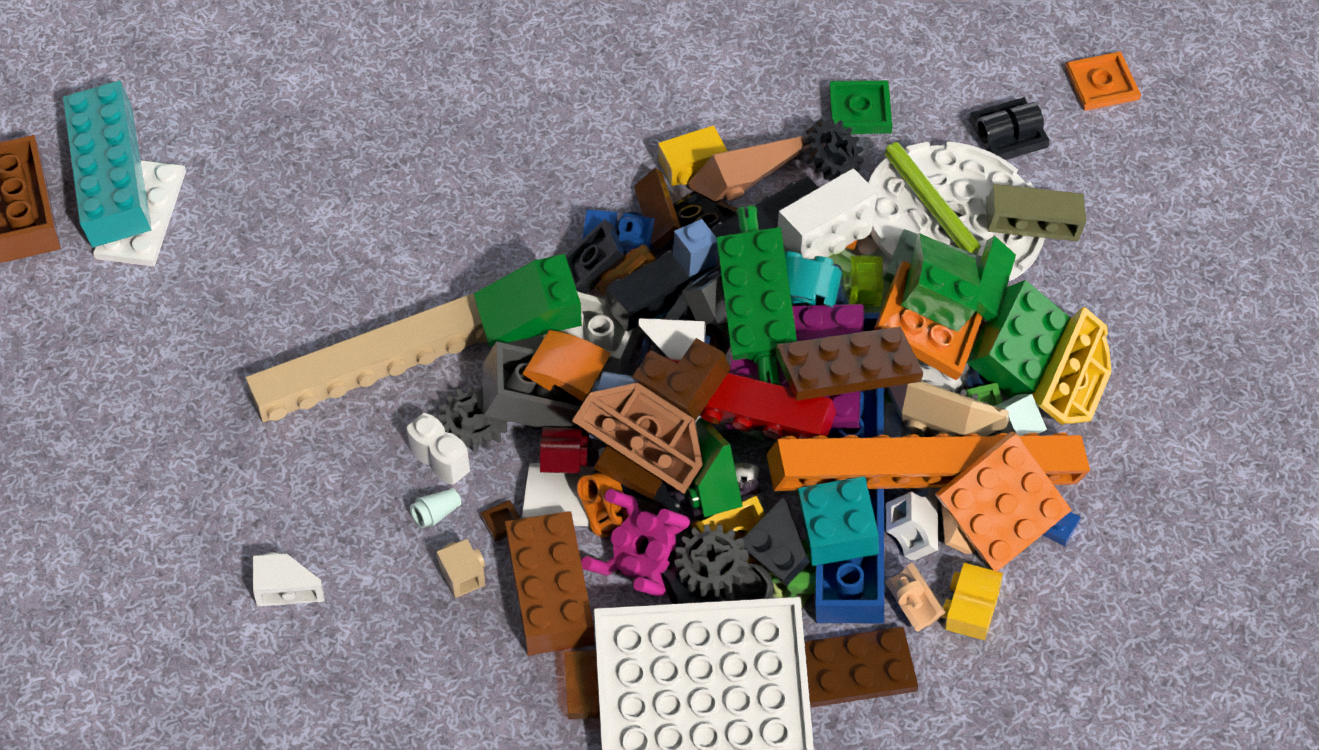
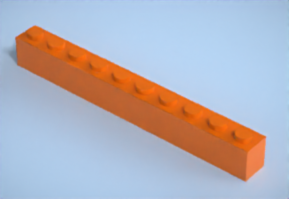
M1061 432L1051 436H1039L1037 433L1019 436L1053 485L1078 484L1090 471L1081 435H1068ZM1000 433L994 436L968 434L963 437H950L948 434L920 437L919 435L911 434L903 438H889L888 435L859 438L856 435H849L843 438L815 436L810 439H797L794 436H785L777 439L767 453V460L774 491H796L801 487L863 476L866 478L868 489L943 488L1008 434Z

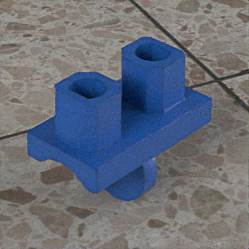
M623 213L618 230L620 231L619 241L626 258L622 260L617 269L635 272L638 267L646 264L648 251L653 249L650 241L655 219Z

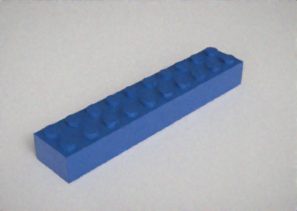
M864 313L863 332L874 330L880 313ZM884 388L861 391L859 428H831L828 438H843L849 435H856L859 438H873L878 435H884ZM868 489L879 535V554L816 565V623L884 624V489Z

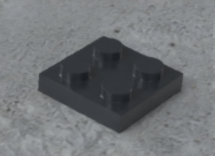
M606 219L565 255L576 290L584 294L594 290L600 280L610 271L617 269L622 260L626 258L614 226Z

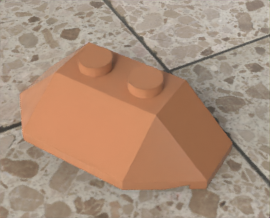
M640 383L590 392L572 420L684 494L703 466L695 419Z

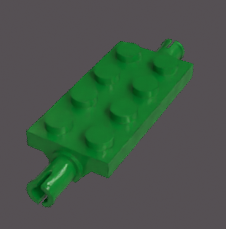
M751 205L747 206L749 217L746 218L743 206L736 210L740 233L717 237L733 361L740 359L753 360L758 366L759 381L768 383V378H770L771 384L781 386L777 367L778 359L775 355L777 344L797 342L781 227L759 230L757 208Z

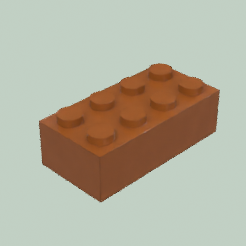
M35 135L0 142V263L60 250L61 246L43 161Z
M571 511L505 521L507 544L527 655L595 645L594 625Z

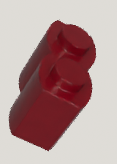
M543 427L540 443V473L580 474L581 466H587L589 436L582 435V428Z

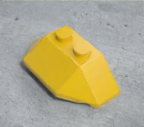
M1085 307L1080 308L1070 319L1035 393H1032L1037 405L1061 425L1085 423L1092 420L1111 374L1110 351L1106 335H1108L1107 325Z

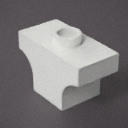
M929 488L917 494L909 492L886 503V532L897 538L902 546L904 557L909 560H917L938 551L937 497L935 495L936 492Z

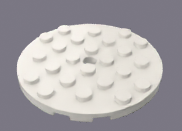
M924 142L906 147L905 151L951 209L962 215L959 219L981 245L977 255L982 256L986 241L995 235L1016 254L1009 281L1017 278L1031 267L1041 251L1045 238L988 232L986 203L993 184L1035 188L1031 182L1026 183L1017 174L1018 169L989 151L963 143L946 142L945 146H930L929 142ZM888 158L884 159L877 166L869 180V184L877 191L873 227L870 234L883 253L892 259L903 229L917 234L921 233L934 240L959 248Z

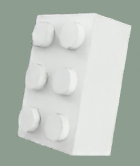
M853 168L780 210L778 227H781L784 250L799 253L804 259L814 260L815 256L829 257L832 254H839L847 245L858 239L866 238L873 227L877 191Z

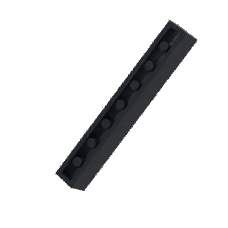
M806 176L797 182H791L785 189L776 194L763 198L761 202L754 205L757 208L759 230L777 228L780 210L819 187ZM745 209L746 218H748V209ZM737 214L723 223H717L711 228V232L716 238L740 233ZM669 250L655 261L647 265H641L635 272L622 279L614 280L606 287L605 307L622 327L629 332L639 326V318L652 319L673 307L678 293L685 289L690 281L695 282L715 266L689 277L673 256V251ZM719 251L717 254V265L720 263Z

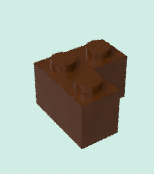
M695 338L678 364L650 350L632 377L635 383H640L693 417L696 421L731 368L724 352Z

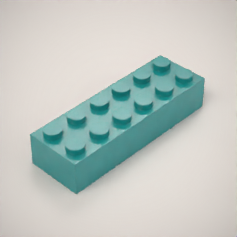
M121 80L64 96L63 102L79 219L92 248L152 231L132 104Z

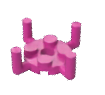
M613 489L608 490L605 494L606 501L624 507L628 518L620 527L614 529L611 535L614 557L604 562L586 556L581 561L582 569L608 576L620 569L624 575L636 578L633 583L635 590L657 597L663 596L665 594V586L661 574L670 564V561L667 560L671 550H675V535L690 525L689 518L668 509L660 510L658 515L648 511L640 512L637 500L633 496ZM645 538H648L649 544L646 551L641 554L640 545Z

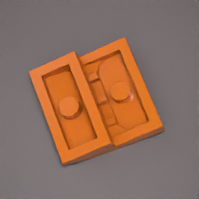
M549 330L524 370L523 375L548 391H551L553 386L557 385L583 402L611 353L582 338Z

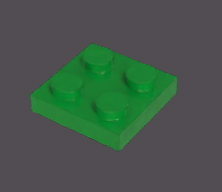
M889 80L829 82L830 111L834 124L839 120L843 121V128L845 130L849 127L852 128L851 134H892Z

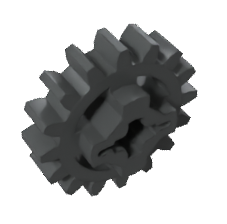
M469 386L468 393H463L462 390L457 389L456 398L447 396V405H440L438 420L444 426L445 432L460 438L466 447L472 446L474 452H478L480 445L490 449L491 440L500 442L501 433H507V422L509 421L484 416L483 387L479 392H475L473 386Z
M705 524L704 532L699 533L698 530L693 528L691 539L684 536L681 538L683 548L679 547L675 550L676 558H678L675 560L676 571H680L679 579L681 583L688 581L689 591L692 592L699 587L701 589V596L705 597L708 590H713L715 597H719L720 589L725 588L729 593L732 592V582L742 584L741 573H748V563L746 562L749 560L748 550H744L743 538L735 540V531L733 529L725 534L723 533L722 525L719 524L716 531H711L709 525ZM709 559H715V561L709 562Z

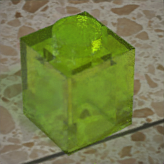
M861 255L850 257L848 273L850 305L881 306L884 290L882 256Z

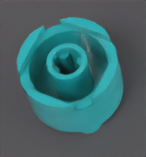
M785 251L792 306L826 305V307L833 308V305H836L842 277L840 268L833 266L834 260L823 256H815L814 260L804 259L799 253Z

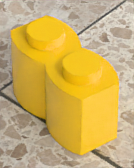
M967 563L963 564L961 572L955 571L950 585V591L955 593L952 600L946 598L943 607L946 613L941 615V618L947 619L945 630L985 641L1001 589L1003 573Z

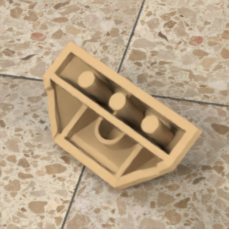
M922 381L885 387L902 424L906 425L909 431L923 435L926 432L935 436L948 434L950 437H963L968 434L988 436L1006 428L1009 422L1008 410L997 408Z

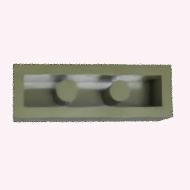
M993 184L986 203L988 232L1079 242L1086 224L1084 194Z

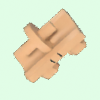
M913 563L907 565L898 575L885 581L917 632L926 626L932 625L941 618V615L946 613Z

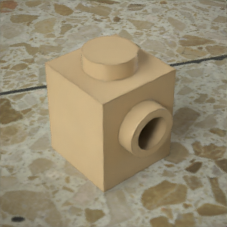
M468 539L449 543L443 549L437 551L439 569L454 598L486 586L483 556L478 548L472 549Z

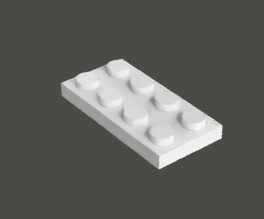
M141 161L152 231L97 246L93 253L95 259L155 267L186 173L185 166Z

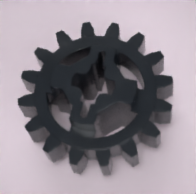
M828 118L826 121L820 119L805 131L807 136L802 141L808 146L803 149V153L810 155L807 163H814L816 166L814 172L816 174L820 171L823 172L824 180H828L831 177L834 180L853 168L857 172L861 170L859 165L864 162V159L858 154L864 150L856 145L859 137L851 136L852 128L849 127L846 130L843 128V121L839 120L834 124L832 118Z

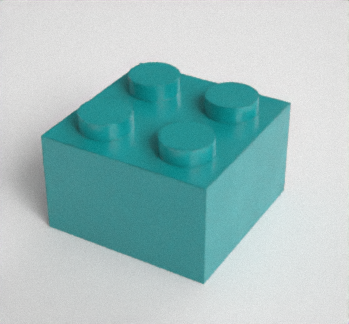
M865 476L798 488L799 508L812 566L879 554V535Z

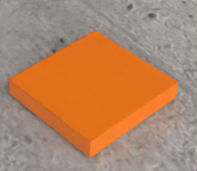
M1121 51L1065 62V70L1084 111L1140 100L1141 93Z

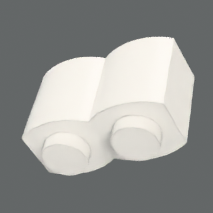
M423 413L407 426L409 446L412 454L419 461L431 465L433 472L439 479L454 485L470 472L466 445L457 436L445 432L444 426L437 418Z

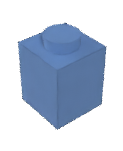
M702 219L674 231L673 256L689 277L717 265V238Z

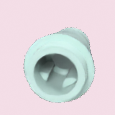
M451 488L416 498L415 503L410 506V512L413 520L420 528L427 526L432 528L457 507L461 506V499L457 491Z

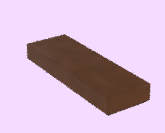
M655 167L634 185V189L643 217L655 219L651 243L660 249L674 238V231L681 227L663 173Z

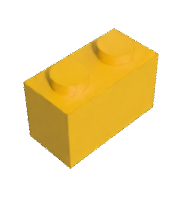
M714 125L658 143V161L671 186L678 184L687 185L714 154L728 152Z

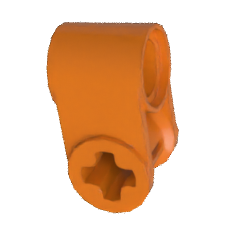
M599 472L582 476L577 484V492L589 518L591 529L597 536L606 538L612 535L614 529L620 527L628 516L624 507L609 503L605 499V494L610 489L624 493L621 483Z

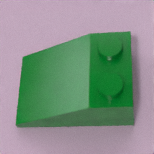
M919 233L915 241L901 306L959 332L977 309L981 285L976 260Z
M565 254L534 260L474 293V299L488 347L494 346L496 341L508 343L544 335L549 330L562 331L582 326L581 302Z

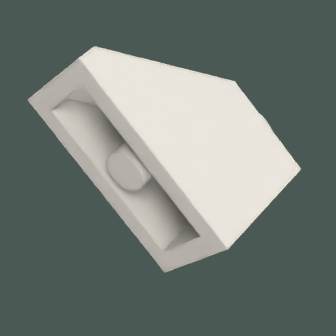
M639 318L641 329L670 359L680 361L695 338L705 342V321Z
M270 552L260 556H253V593L257 606L324 602L321 580L288 554Z

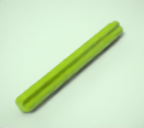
M898 142L889 144L886 147L885 155L960 249L978 254L981 248L979 242Z

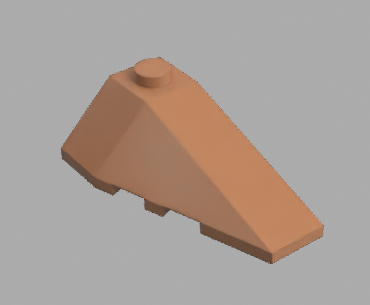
M805 136L714 154L689 181V187L713 201L727 199L728 201L737 200L745 194L744 192L801 154L803 149L808 146L802 141Z

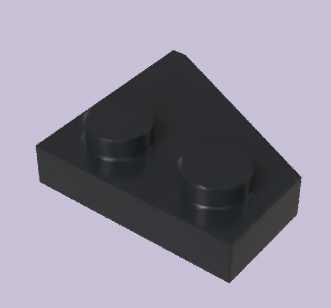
M783 498L743 538L744 550H748V555L786 586L810 563L806 549L802 544L800 533L793 520L791 509Z

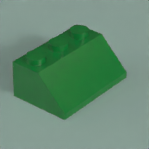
M700 418L696 421L695 425L703 466L686 493H682L684 499H689L693 509L697 508L704 517L743 507L730 444L709 422Z

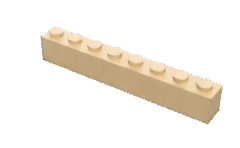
M473 293L247 376L246 381L249 394L262 423L268 420L277 421L284 418L287 413L298 409H310L319 401L330 397L339 398L351 389L359 386H371L378 379L389 375L398 376L410 367L418 364H430L437 357L448 353H459L469 345L477 342L486 343L487 340Z

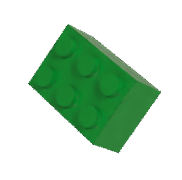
M1027 280L1008 286L998 318L990 323L986 321L966 363L991 384L998 383L999 390L1008 398L1019 394L1035 393L1071 318Z

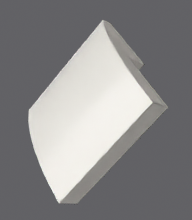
M530 463L522 519L571 511L574 526L588 527L589 518L578 496L577 484L582 476L595 474V467L581 466L580 474L540 473V463Z

